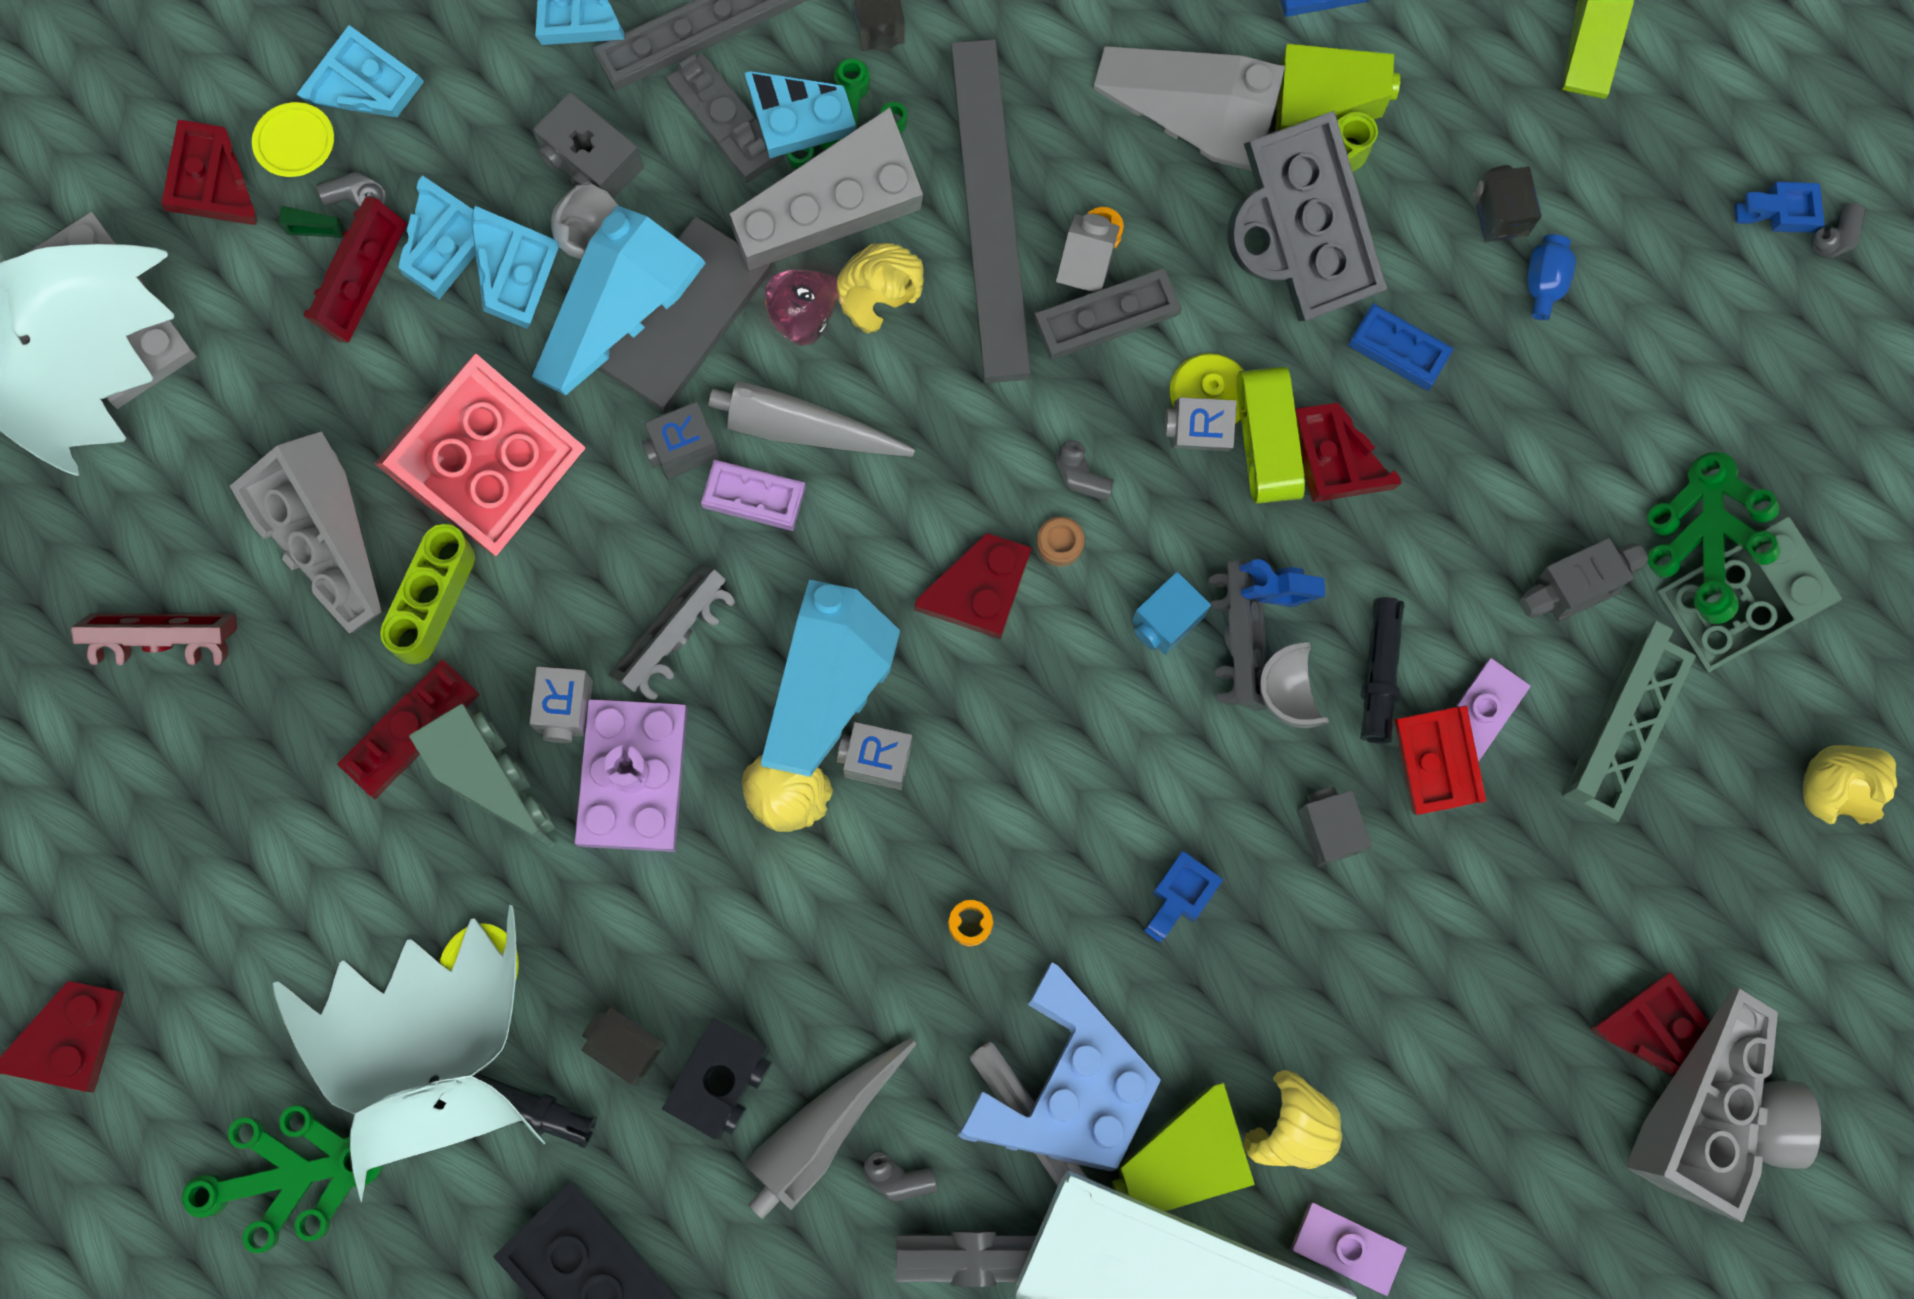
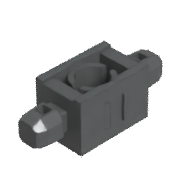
M1608 538L1547 566L1536 579V586L1526 591L1519 600L1520 606L1528 617L1537 618L1552 612L1557 622H1560L1620 594L1623 586L1634 579L1632 574L1639 571L1648 561V556L1640 544L1630 543L1616 548L1611 539Z

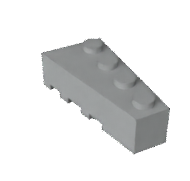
M888 108L730 213L732 229L748 271L921 210L923 193L891 108Z

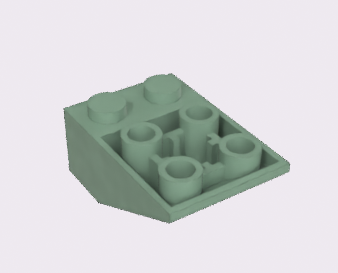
M1790 517L1764 530L1772 533L1780 545L1781 553L1775 562L1768 565H1759L1751 559L1748 551L1739 545L1725 553L1726 583L1732 587L1739 601L1737 613L1727 622L1720 624L1709 623L1701 617L1695 607L1694 596L1699 587L1704 584V565L1658 591L1708 673L1843 600ZM1762 544L1756 549V552L1764 553L1772 545ZM1722 593L1712 595L1706 602L1717 601Z
M461 704L409 735L433 777L452 792L548 848L556 845L549 833L556 828L552 818L541 803L538 804L532 795L527 797L524 791L531 787L530 782L517 762L513 763L507 753L501 754L500 750L507 745L492 721L489 722L481 711L474 715Z

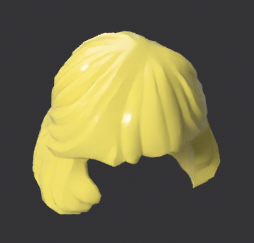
M892 243L871 244L855 254L838 275L836 290L843 314L848 316L852 324L860 328L864 333L877 332L881 327L883 318L878 317L874 313L873 306L875 303H883L896 308L906 302L915 303L921 296L924 282L922 260L917 255L911 254L907 248Z
M1833 745L1823 749L1810 761L1804 775L1803 798L1806 808L1814 816L1828 824H1834L1840 814L1851 816L1860 825L1865 823L1872 824L1876 820L1882 819L1884 815L1882 808L1884 804L1894 798L1895 788L1897 787L1895 759L1888 752L1877 748Z
M761 755L752 764L748 765L744 771L742 789L747 808L754 818L767 828L777 832H791L804 827H811L814 821H818L826 815L828 810L826 803L833 794V788L827 775H824L818 767L811 777L762 767L761 760L763 755Z
M1289 1070L1277 1072L1273 1077V1081L1281 1089L1282 1107L1277 1127L1270 1136L1263 1128H1256L1246 1133L1243 1143L1246 1153L1255 1163L1268 1166H1296L1302 1169H1313L1331 1161L1338 1153L1342 1141L1341 1118L1338 1108L1328 1097L1319 1093L1297 1073Z

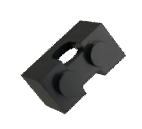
M713 1017L663 1105L662 1110L715 1140H720L724 1131L732 1135L747 1110L745 1106L739 1104L749 1085L755 1089L760 1087L772 1065V1062L766 1059L770 1049ZM724 1066L733 1072L735 1084L730 1093L719 1097L711 1092L708 1080L710 1074L716 1068Z

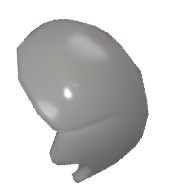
M593 184L576 185L558 200L552 211L551 228L553 238L557 241L558 247L567 255L582 260L590 239L600 228L603 220L618 205L606 190Z

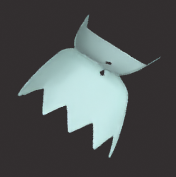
M79 244L39 248L6 261L0 253V431L41 460L76 476L79 475L78 465L72 458L69 447L118 443L126 440V437L106 410L101 399L150 383L153 380V376L126 336L174 319V313L137 278L168 256L167 251L154 247L126 244ZM28 335L30 342L23 345L19 337Z
M509 905L507 939L503 955L479 922L473 918L469 921L452 971L441 965L412 939H409L404 945L384 994L373 987L343 960L339 963L329 999L321 1015L280 982L273 983L274 996L283 1021L300 1057L316 1084L332 1105L355 1114L350 1130V1153L354 1179L361 1203L366 1172L374 1167L446 1147L518 1121H523L530 1131L545 1144L542 1138L506 1097L491 1085L473 1077L498 1057L508 1038L516 982V931L512 905ZM437 1075L440 1077L438 1081L429 1083L433 1076ZM439 1099L446 1102L443 1109L434 1107Z

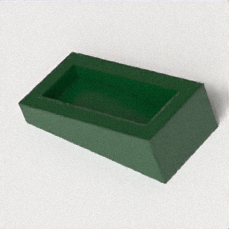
M281 206L279 223L287 235L344 237L343 233L346 230L337 217Z

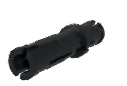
M1381 597L1373 601V623L1370 637L1366 684L1362 685L1360 694L1361 698L1364 699L1360 739L1363 741L1367 740L1369 743L1387 744L1392 741L1393 711L1395 702H1398L1400 699V689L1396 685L1405 603L1402 600L1398 601L1396 598Z
M478 1073L473 1076L491 1085L506 1097L539 1136L545 1132L577 1144L581 1148H585L593 1135V1132L589 1131L590 1127L595 1128L597 1123L596 1116H590L556 1103V1097L549 1094L539 1097Z

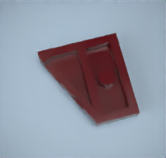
M177 120L161 203L165 211L250 225L257 224V217L225 127Z
M1338 402L1295 409L1303 470L1312 503L1395 490L1402 483L1400 476L1395 470L1389 474L1373 455L1372 451L1376 447L1364 433L1359 432L1354 427L1352 419Z
M986 533L917 598L914 611L1001 639L1032 548Z
M1668 972L1655 979L1590 1027V1029L1598 1037L1674 1077L1709 1025V1022L1674 975Z
M67 981L1 1055L0 1074L84 1092H95L124 992Z

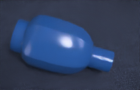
M1556 234L1546 235L1543 237L1542 244L1537 245L1532 252L1528 267L1527 287L1529 294L1534 299L1531 317L1534 319L1549 320L1553 303L1563 298L1570 288L1576 266V257L1570 249L1571 240L1565 236Z

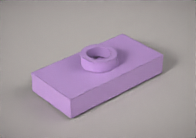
M714 460L701 505L704 509L794 531L806 484L805 482Z
M1492 658L1484 664L1455 706L1467 705L1478 762L1531 687V685Z
M1309 1202L1290 1247L1291 1251L1385 1296L1389 1294L1407 1249L1312 1202Z

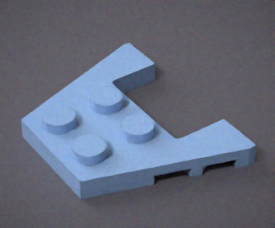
M1052 962L1045 970L1027 1005L1069 1029L1071 1035L1029 1116L1021 1115L982 1092L976 1099L957 1136L968 1141H983L1006 1146V1149L1014 1151L1018 1149L1047 1155L1051 1159L1112 1172L1118 1168L1161 1079L1063 970Z

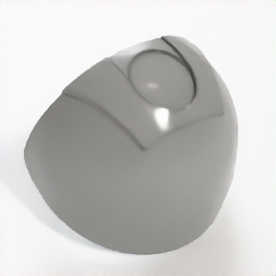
M1310 642L1289 645L1276 652L1266 663L1260 679V693L1268 711L1281 722L1297 728H1312L1329 723L1328 717H1322L1319 713L1311 691L1308 677Z
M1770 1081L1764 1083L1761 1107L1768 1108L1766 1126L1759 1125L1756 1156L1763 1157L1764 1163L1778 1168H1808L1817 1156L1821 1140V1117L1814 1093L1803 1082Z

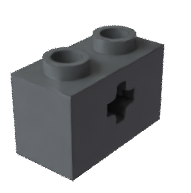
M571 92L532 129L539 146L537 150L539 157L555 171L562 168L571 176L570 180L574 186L593 184L606 190L614 199L644 169L638 147Z

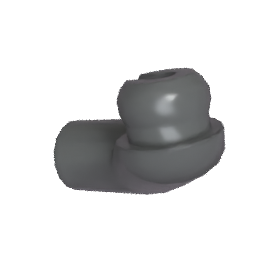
M358 172L316 184L319 196L325 207L344 200H349L361 207L365 197L377 198L383 204L385 203L386 195L382 186Z
M1854 203L1844 205L1838 227H1832L1828 231H1825L1823 227L1815 233L1813 237L1814 252L1821 257L1831 259L1854 250L1859 244L1866 212L1865 207Z
M1075 440L1064 442L1060 451L1056 454V466L1067 488L1071 491L1108 502L1114 479L1090 471L1084 457L1086 449L1080 442Z
M882 1151L871 1153L865 1160L863 1174L866 1181L890 1201H901L937 1192L932 1167L906 1172L891 1160L887 1153Z

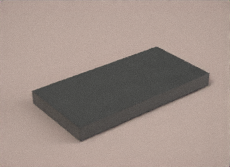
M696 216L678 240L702 257L706 264L674 304L667 310L662 304L641 321L645 328L634 338L629 333L622 337L609 349V359L597 368L664 413L667 412L772 271L771 264L748 271L738 243Z

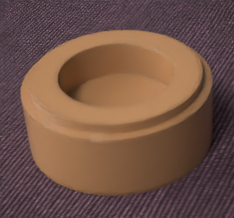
M1067 517L1049 519L1041 526L1038 533L1037 550L1039 555L1045 562L1053 566L1063 567L1074 563L1083 551L1085 543L1083 530L1077 522Z

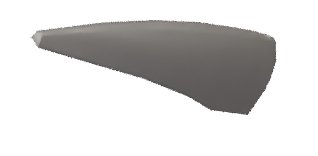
M737 380L733 393L713 388L709 398V407L729 412L727 429L771 441L874 454L913 457L915 448L846 415L745 381Z
M912 1038L871 1059L836 1082L801 1109L744 1162L746 1167L766 1185L748 1204L762 1220L780 1200L792 1210L826 1173L842 1142L866 1107L917 1045Z

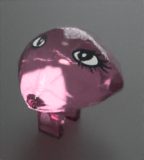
M786 270L772 275L765 287V308L769 321L787 340L799 346L815 344L826 331L832 317L838 296L836 290L838 279L823 272L810 270Z

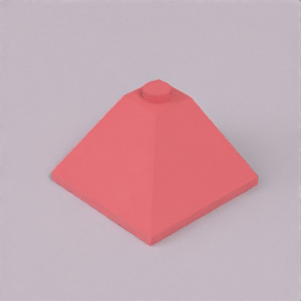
M475 353L403 429L375 462V465L414 497L488 552L497 556L586 447Z

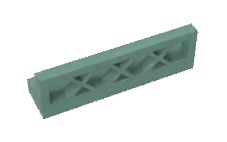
M1655 621L1639 632L1562 794V797L1613 824L1619 822L1696 658V655L1669 642L1673 629L1658 621ZM1662 654L1677 661L1678 665L1672 678L1657 682L1654 671ZM1667 686V689L1662 697L1659 688ZM1649 692L1656 712L1651 720L1637 723L1634 713L1643 694ZM1648 727L1643 738L1640 729ZM1630 732L1637 753L1633 761L1618 765L1615 753L1624 734ZM1629 768L1625 778L1623 779L1621 770ZM1608 774L1611 775L1617 791L1611 807L1595 799L1605 775Z

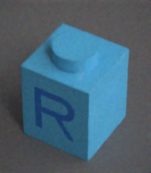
M1176 572L1136 610L1132 619V623L1136 626L1134 632L1139 640L1149 649L1154 650L1157 647L1166 655L1206 616L1211 604Z

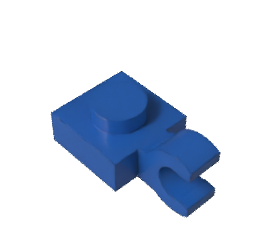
M1775 182L1768 189V194L1749 192L1745 194L1746 204L1736 203L1734 205L1736 223L1750 224L1771 219L1773 232L1816 233L1824 226L1820 183Z
M1255 559L1239 565V571L1250 573L1255 581V585L1241 590V596L1246 599L1252 600L1257 598V602L1295 607L1325 597L1324 578L1305 575L1302 568H1282L1274 573L1269 564L1261 559Z
M1182 851L1152 893L1164 903L1144 932L1160 943L1165 939L1181 914L1191 922H1194L1223 879Z

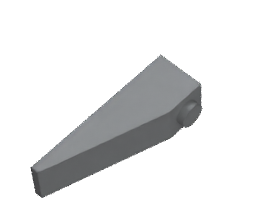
M1105 46L1093 90L1136 116L1144 115L1165 128L1164 132L1176 140L1178 137H1181L1201 149L1199 154L1209 160L1252 171L1244 143L1267 135L1285 66L1240 55Z
M322 431L275 446L230 485L232 492L253 528L263 539L272 537L285 551L282 560L291 570L300 568L312 581L313 594L349 634L357 631L382 613L347 476L338 461L336 453L330 447Z
M1733 988L1644 1120L1625 1168L1669 1193L1735 1221L1743 1222L1762 1173L1763 1157L1756 1156L1759 1125L1766 1126L1768 1108H1762L1761 1104L1764 1078L1772 1073L1777 1011L1740 988Z

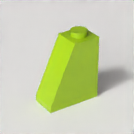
M1286 44L1279 64L1285 66L1276 101L1274 132L1330 111L1335 112L1337 120L1351 112L1368 114L1374 120L1383 117L1389 101H1396L1400 88V73L1394 72V54Z
M1224 1083L1206 1087L1127 1157L1117 1168L1119 1179L1112 1181L1113 1190L1160 1210L1168 1211L1255 1185Z

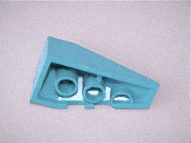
M617 205L611 214L603 220L602 225L587 245L532 377L536 382L567 395L609 359V349L622 337L629 333L634 338L645 328L641 321L662 304L667 310L674 304L706 264L705 261L649 217Z
M809 579L761 760L762 767L811 777L841 737L842 729L855 712L859 713L867 703L868 695L878 682L882 683L890 673L900 630L857 589Z

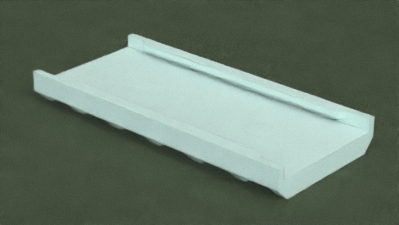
M1069 1170L1060 1180L1015 1284L1012 1299L1357 1298L1347 1288Z

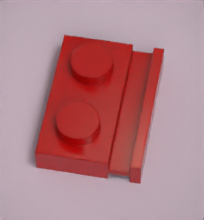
M1467 705L1394 719L1412 813L1414 815L1487 802Z

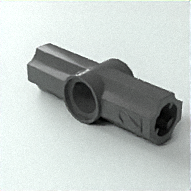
M982 1230L950 1231V1235H896V1282H950L951 1286L990 1287L996 1286L997 1282H1017L1037 1235H997V1231Z

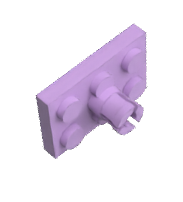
M589 699L575 835L576 846L676 852L688 713L686 705Z

